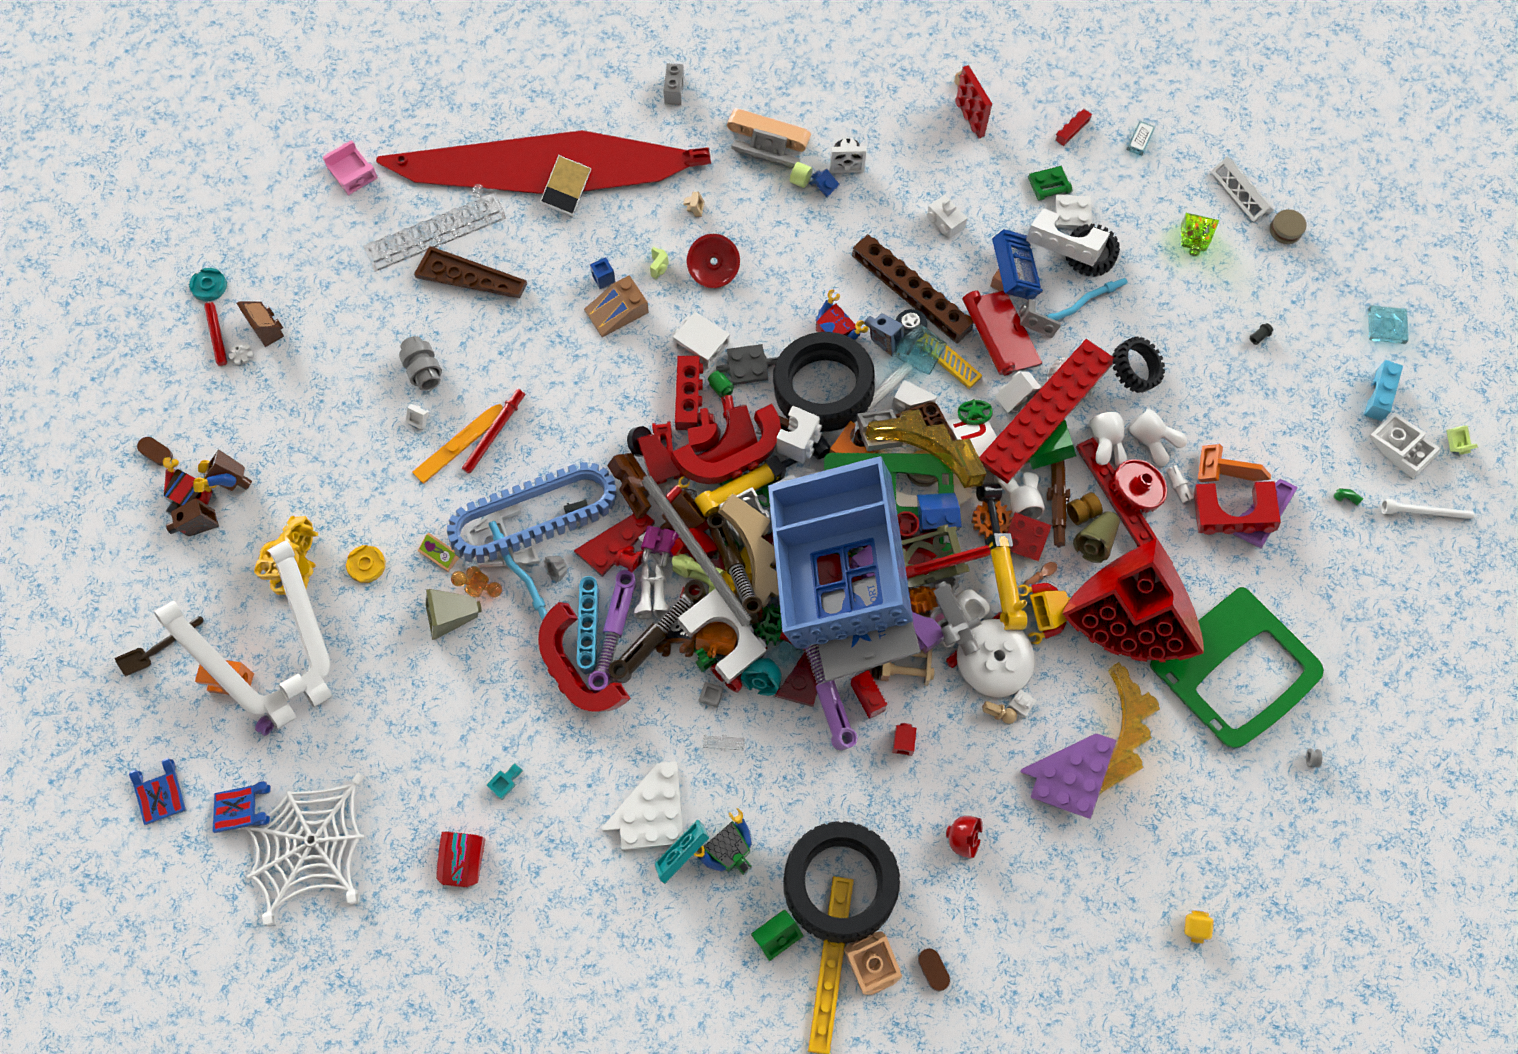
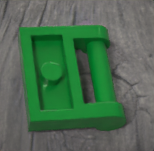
M1062 166L1029 173L1028 179L1038 201L1061 193H1072V185L1068 181ZM1062 185V186H1060V187H1056V188H1052V189H1048V190H1044V191L1042 190V189H1046V188H1050V187Z

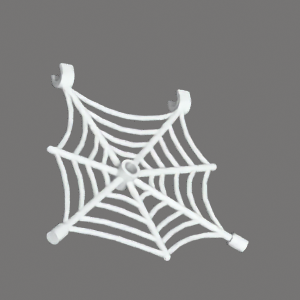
M359 772L353 778V783L320 791H287L280 804L267 814L268 816L273 815L289 799V803L283 812L274 821L264 828L253 825L237 829H246L253 838L256 848L255 864L247 879L252 878L261 887L265 895L267 912L263 913V925L268 927L277 925L274 910L288 899L308 890L319 888L348 891L346 894L347 903L351 905L360 903L358 892L353 889L350 877V862L358 840L365 837L363 834L360 835L354 816L355 788L365 777ZM348 788L344 795L328 799L295 801L293 798L294 795L323 794ZM351 793L350 814L356 835L349 836L345 826L344 807L345 800ZM340 799L334 809L325 811H300L297 804H316ZM292 805L291 812L275 830H269L268 828L274 825ZM340 807L341 823L345 836L339 835L334 815ZM295 811L297 817L293 824L285 832H279L278 830L289 820ZM330 813L327 819L316 822L305 821L303 815ZM300 820L302 824L300 831L295 835L289 834L297 821ZM331 820L336 837H329L327 834V825ZM322 824L316 834L311 833L308 825ZM305 830L306 837L299 836ZM252 831L261 832L267 846L265 862L262 868L258 870L256 868L259 862V846ZM324 831L325 838H320L319 836ZM266 834L273 835L276 844L275 859L269 864L267 863L270 858V844ZM277 836L285 837L286 852L281 857H279ZM289 838H290V839H293V844H294V845H293V849H292V851H290V852H289V848H290ZM296 840L304 841L305 843L297 847ZM355 840L347 860V883L340 874V861L347 841ZM338 841H344L339 851L336 868L332 863L333 853ZM322 842H325L324 851L320 847ZM329 842H334L329 859L327 856ZM306 848L301 856L298 852ZM311 848L316 849L320 854L307 856ZM292 855H296L299 858L295 868L288 859ZM314 858L324 859L327 863L310 864L300 868L305 860ZM283 860L287 862L292 870L288 879L278 865ZM273 866L281 873L285 882L281 891H279L275 880L267 871V869ZM318 866L331 868L336 875L313 874L292 882L296 874L305 869ZM262 872L272 882L277 894V898L272 906L270 905L268 892L264 885L255 877ZM327 877L339 880L343 885L322 884L310 886L282 899L288 888L311 878Z

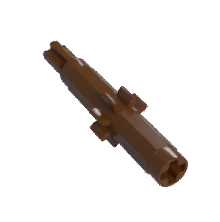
M1064 460L1051 464V488H1048L1047 501H1051L1054 546L1058 548L1065 546L1066 502H1069L1070 489H1066Z

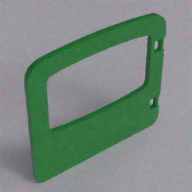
M1244 587L1237 588L1198 620L1203 638V654L1184 660L1171 659L1166 660V662L1151 660L1150 668L1170 687L1176 696L1224 745L1230 748L1243 747L1276 723L1319 682L1324 672L1320 660ZM1262 632H1268L1303 667V673L1271 705L1249 722L1237 729H1233L1197 693L1196 688L1220 663L1237 649ZM1171 673L1177 679V682L1173 684L1166 677L1167 674ZM1215 719L1223 728L1218 731L1210 722Z

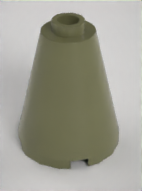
M1106 511L1080 531L1073 540L1077 553L1080 551L1084 554L1082 556L1084 559L1093 563H1102L1104 560H1107L1111 554L1120 524L1117 514Z

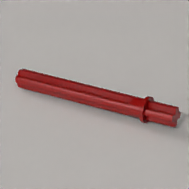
M516 389L509 401H505L502 411L462 466L466 473L473 471L514 411L518 410L517 406L526 395L520 389Z
M988 545L913 566L905 567L907 581L908 578L990 556V548Z

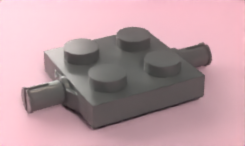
M763 344L726 349L727 364L716 365V370L719 372L728 371L733 385L768 380V366L775 365L778 357L767 358L764 354Z

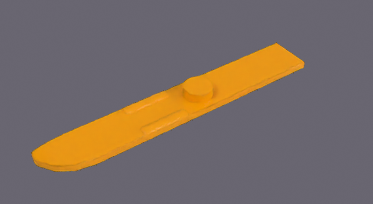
M497 404L487 409L412 471V473L423 484L483 435L502 411L503 406Z

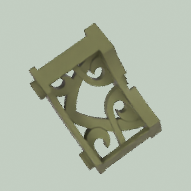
M942 525L937 527L935 532L901 541L902 546L912 544L907 551L902 547L905 567L913 566V564H908L918 547L937 555L934 559L948 556L951 552L953 554L962 552L956 534V526ZM948 535L951 549L944 552L941 549L946 546L947 541L944 544H940L939 538ZM933 538L932 544L924 542V540ZM964 562L957 564V566L953 565L928 572V575L921 574L908 578V589L969 572L968 564Z

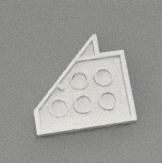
M677 761L657 763L602 827L603 832L620 830L622 851L672 846L683 834Z

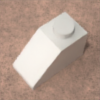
M904 380L894 396L892 406L903 412L927 402L936 403L937 396Z

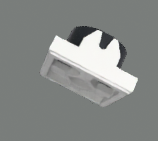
M844 138L835 143L834 147H831L830 173L864 172L867 153L866 146H860L859 142L853 138Z

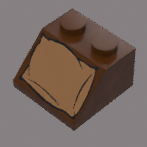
M239 301L236 303L265 347L284 337L281 331L283 326L278 319L274 320L272 318L274 313L269 306L265 307L261 301Z

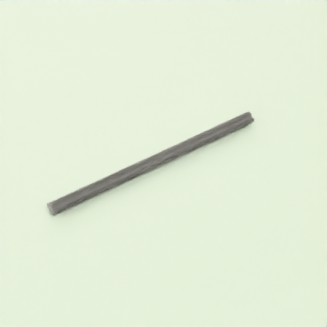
M652 476L643 477L642 484L727 603L742 626H748L752 618H750L745 608L739 603L740 601H738L734 593L731 592V588L722 579L723 577H721L719 571L714 568V564H712L703 549L700 548V544L694 539L695 537H693L672 505L669 504L670 502L655 483Z

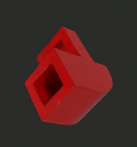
M708 408L700 409L702 426L687 429L689 444L694 453L711 449L720 439L721 430L717 423H715L714 414H710Z
M688 529L693 537H695L694 539L700 544V548L711 559L718 551L713 540L701 530ZM680 537L677 538L674 542L675 545L670 550L674 556L688 553L697 562Z

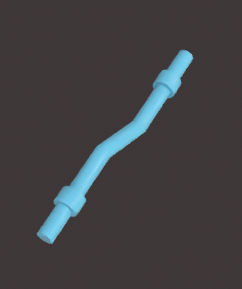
M1122 278L1115 282H1107L1104 286L1085 293L1072 307L1045 316L1057 321L1072 315L1089 299L1106 292L1111 293L1116 288L1126 285L1128 283L1127 279Z
M496 521L490 522L488 525L494 536L493 541L504 538ZM510 553L503 556L506 565L525 582L533 599L534 609L538 611L543 621L547 614L546 605L543 598H540L532 578L513 561Z

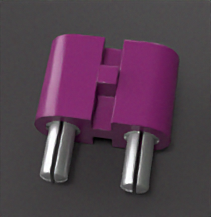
M648 526L641 545V550L644 551L641 562L647 563L650 553H660L662 558L659 565L666 567L668 558L673 557L670 550L675 545V540L679 538L677 532Z

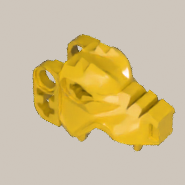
M291 516L286 522L288 525L284 526L279 538L265 543L259 551L260 554L254 572L260 579L270 580V588L277 595H286L283 585L280 588H275L277 583L281 582V578L275 566V561L271 557L270 552L267 551L268 549L285 540L290 544L294 551V558L305 589L308 586L309 577L314 572L313 568L316 567L314 562L305 557L307 551L311 548L313 537L318 536V532L313 531L312 522L306 516Z

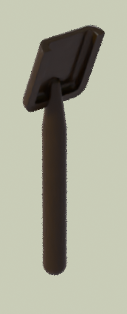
M198 616L189 623L193 628H196L203 623L204 619ZM169 635L147 652L143 648H137L115 657V662L125 677L151 666L149 657L157 654L175 642L176 639Z

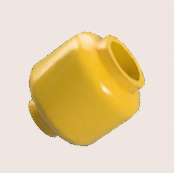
M1192 910L1185 917L1184 933L1191 937V942L1204 944V940H1209L1213 936L1214 920L1209 917L1207 912Z

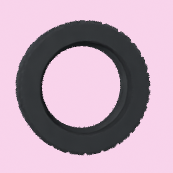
M816 332L794 340L780 353L773 369L774 393L779 409L788 420L790 418L788 414L792 406L820 418L819 424L822 425L820 432L843 429L850 421L855 423L857 421V414L867 412L868 407H870L873 401L875 370L872 359L861 344L839 333ZM829 360L848 367L855 374L856 384L855 388L841 400L826 404L813 403L801 398L793 389L794 376L801 368L810 363Z
M840 821L824 823L805 833L789 853L783 878L786 904L796 922L801 924L802 928L808 933L814 934L815 937L834 943L860 941L878 931L892 913L900 890L899 867L893 852L890 851V847L874 831L868 830L867 827L860 824L855 825L853 822L847 821L842 823ZM831 847H848L860 852L871 862L877 877L875 897L868 908L856 916L848 918L829 916L820 911L807 894L805 875L810 862L817 854Z

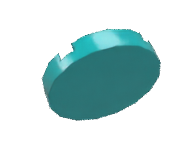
M204 268L201 269V272L195 273L191 277L189 288L193 296L198 300L204 302L214 301L224 294L227 288V281L218 269Z

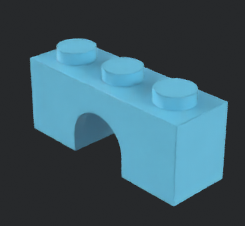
M1384 360L1378 367L1372 384L1376 387L1367 402L1364 416L1383 421L1392 410L1403 365Z

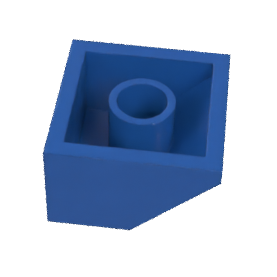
M955 493L917 495L920 533L937 531V527L947 524L949 527L956 526V531L962 527L960 506Z

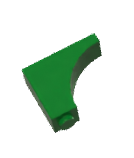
M1066 420L1059 425L1027 462L1031 464L1032 470L1077 456Z

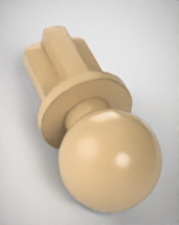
M985 701L982 706L983 712L994 716L996 720L1002 719L1003 722L1012 724L1017 719L1016 711L1012 708L1005 709V706L1002 704L996 705Z

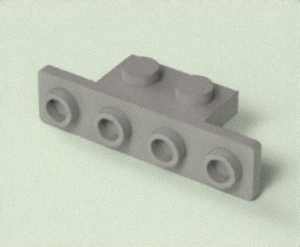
M756 128L753 130L751 144L735 140L731 145V149L737 153L751 154L754 158H765L771 163L779 162L789 168H793L797 162H800V158L784 154L787 137Z

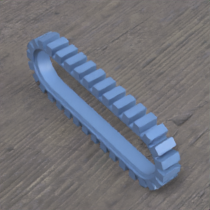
M587 462L580 463V469L578 470L575 464L568 466L567 474L564 468L557 470L556 478L552 472L546 474L545 482L541 476L535 478L534 486H532L530 480L524 482L523 490H521L519 485L513 486L512 494L509 493L508 489L502 490L501 498H498L496 493L489 495L490 502L488 503L485 497L478 499L479 506L477 507L472 501L467 503V511L460 507L456 510V516L452 515L450 517V525H447L449 545L459 558L464 555L465 561L472 563L474 557H476L477 563H485L484 556H488L490 561L497 559L498 551L503 557L509 555V547L512 548L514 553L520 550V543H523L524 548L532 546V538H534L537 544L543 542V534H545L548 540L554 537V530L557 531L558 535L565 533V526H568L570 531L576 529L577 521L581 527L588 524V517L591 522L598 521L599 514L603 517L609 513V509H612L615 504V480L612 475L609 476V471L604 467L599 471V465L592 463L589 469ZM580 480H593L599 483L604 490L601 499L594 504L485 545H470L464 542L460 536L462 528L472 520Z

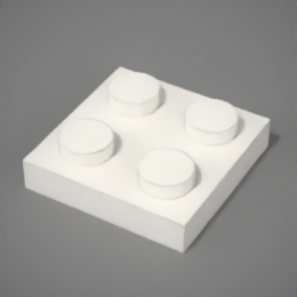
M1056 195L1055 213L1060 214L1056 228L1077 229L1079 226L1083 227L1084 224H1088L1089 227L1092 224L1091 196Z

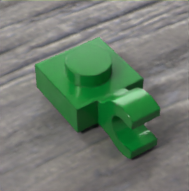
M703 648L696 651L699 657L695 663L701 672H704L714 663L718 662L716 657L712 658V655L711 658L708 657V652H705Z

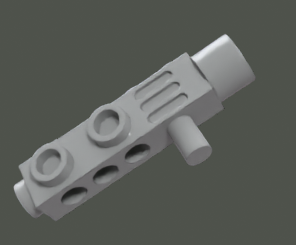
M944 581L935 585L936 601L941 606V611L949 623L941 628L946 646L955 642L958 643L965 656L980 650L972 632L973 628L981 625L980 619L977 617L969 622L967 621L950 584H946Z

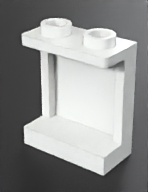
M694 312L685 319L684 325L674 332L673 344L676 347L681 345L694 355L700 356L703 366L709 369L730 344V334L702 315Z

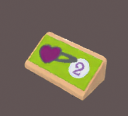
M429 532L425 535L418 549V552L447 572L459 559L451 547Z

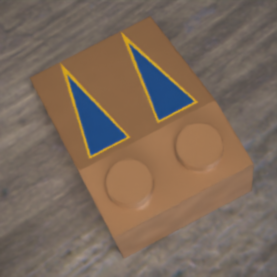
M630 275L613 283L584 308V311L601 337L649 313L648 302Z

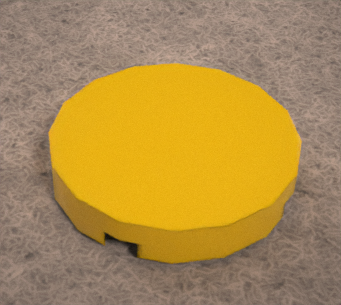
M361 545L352 550L347 557V572L357 582L370 583L375 581L385 570L386 560L383 553L377 547Z

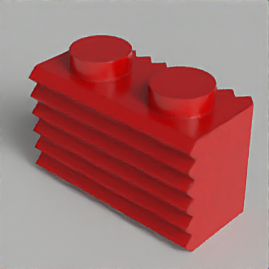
M867 670L853 677L850 685L870 719L884 712L887 702L883 698L884 695H881L880 688H877L876 681H873L872 674H869L870 671Z

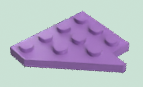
M1095 733L1022 768L1021 773L1037 778L1031 798L1091 819L1117 740Z

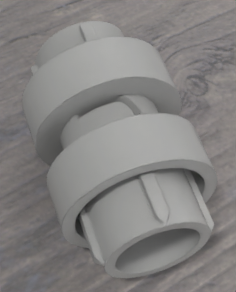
M418 336L405 339L400 345L399 358L403 367L407 369L406 373L411 384L419 386L422 391L434 389L441 382L442 369L438 360L434 358L435 354L430 343L422 341Z

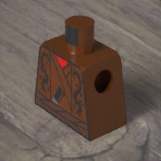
M197 498L171 512L173 521L166 524V529L170 534L179 531L186 536H193L219 527L215 510Z

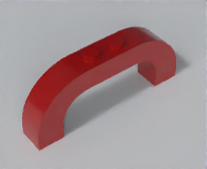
M773 404L755 411L754 420L761 431V439L756 444L719 462L709 463L699 459L690 444L673 451L671 459L676 468L685 477L697 483L718 484L730 478L736 479L743 472L756 469L775 450L777 435L781 430L778 413Z
M558 602L544 617L538 636L540 654L548 667V673L559 684V690L578 708L591 712H606L618 709L631 699L622 684L611 682L598 693L592 692L564 652V633L569 626L578 620V617L569 603Z

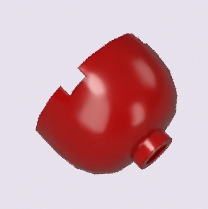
M965 815L957 818L952 826H948L946 838H949V845L957 855L970 859L975 857L981 839H978L979 832L982 833L983 829L981 818Z

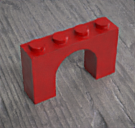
M1275 481L1254 483L1252 489L1254 511L1241 517L1229 515L1221 509L1218 504L1215 483L1195 485L1193 495L1198 533L1212 535L1214 533L1233 534L1235 532H1244L1249 534L1257 531L1271 533L1278 530L1281 519Z

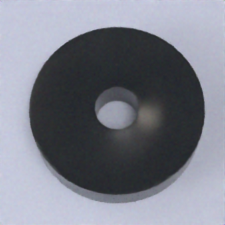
M644 426L632 428L627 435L628 448L637 457H642L637 438L652 434Z

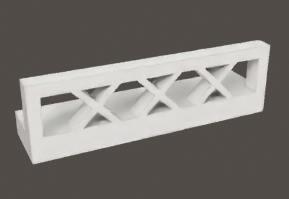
M1226 157L1211 170L1212 174L1253 222H1256L1265 213L1270 214L1275 210L1231 158ZM1224 165L1228 168L1227 177H1221L1217 173ZM1230 179H1237L1239 181L1238 189H1231L1229 187ZM1241 192L1249 193L1248 202L1240 200ZM1251 205H1259L1262 210L1253 216Z

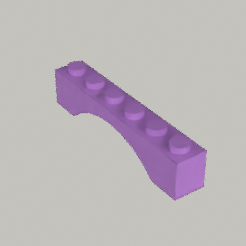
M870 545L852 557L850 562L851 569L873 563ZM869 573L865 575H860V577L864 579L875 574ZM912 612L920 651L922 650L926 654L942 642L944 636L941 627L934 619Z

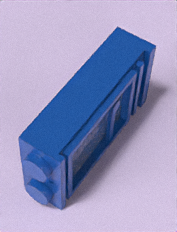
M1003 229L992 238L1004 292L1005 294L1027 300L1035 299L1037 295L1043 292V289L1040 288L1041 285L1032 249L1030 248L1031 244L1026 241L1027 235Z

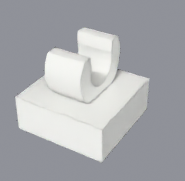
M413 404L407 407L406 423L421 430L426 427L429 410L425 411L421 409V406Z
M1020 689L1008 707L1014 709L1016 713L1025 718L1037 700Z

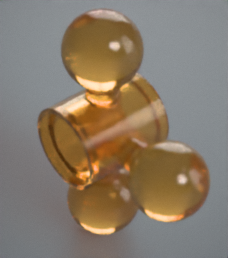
M477 566L469 567L466 574L462 571H456L451 575L452 584L457 587L466 584L464 590L470 596L480 597L483 590L487 591V594L494 598L502 593V586L499 583L491 582L487 584L489 578Z

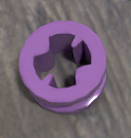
M264 715L257 722L255 731L267 736L274 728V724L267 715Z

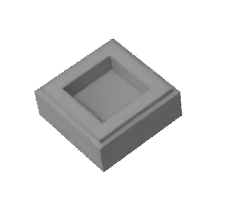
M704 682L698 701L718 708L724 687Z

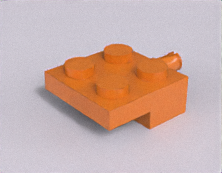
M724 622L709 623L700 629L696 636V650L703 648L704 651L708 652L707 655L710 658L711 655L714 658L716 654L729 655L738 645L736 632L730 625Z

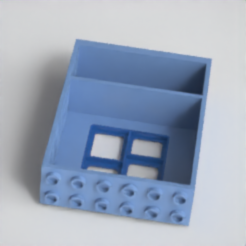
M881 456L768 485L782 629L795 648L804 649L813 644H825L831 640H843L848 636L864 635L870 631H882L891 626H904L909 622H913L892 477ZM870 545L873 563L851 569L848 551ZM839 553L843 575L842 580L820 585L817 559L821 556ZM874 573L877 585V598L868 606H860L854 600L852 578ZM843 589L846 599L843 609L834 614L825 612L822 607V594Z

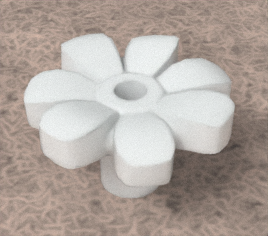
M238 343L230 348L231 354H229V358L232 361L234 360L236 365H241L242 361L247 363L249 361L248 358L253 357V352L250 351L251 347L248 344Z

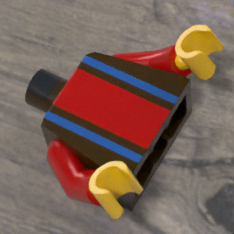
M170 457L164 458L163 466L168 468L165 470L164 497L171 503L166 512L171 515L173 510L196 498L208 505L213 493L212 488H216L217 485L211 487L205 485L203 492H195L193 487L195 478L179 469L174 470L179 464L177 459H172L170 463Z

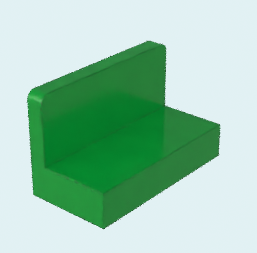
M782 910L751 933V936L769 961L804 937L797 923L786 910Z

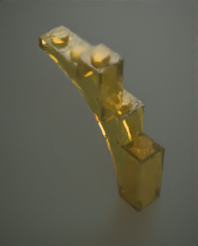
M919 409L903 411L900 418L876 420L868 423L865 433L867 440H892L911 444L940 459L958 477L964 488L982 486L987 473L971 440L958 439L952 441L945 424L926 426Z
M1120 662L1114 664L1108 672L1116 685L1120 697L1122 711L1121 731L1099 795L1144 768L1140 756L1136 753L1134 754L1133 751L1152 738L1149 728L1145 724L1143 725L1142 721L1160 710L1157 699L1151 696L1149 692L1141 695L1139 686L1133 683L1127 668L1122 666Z

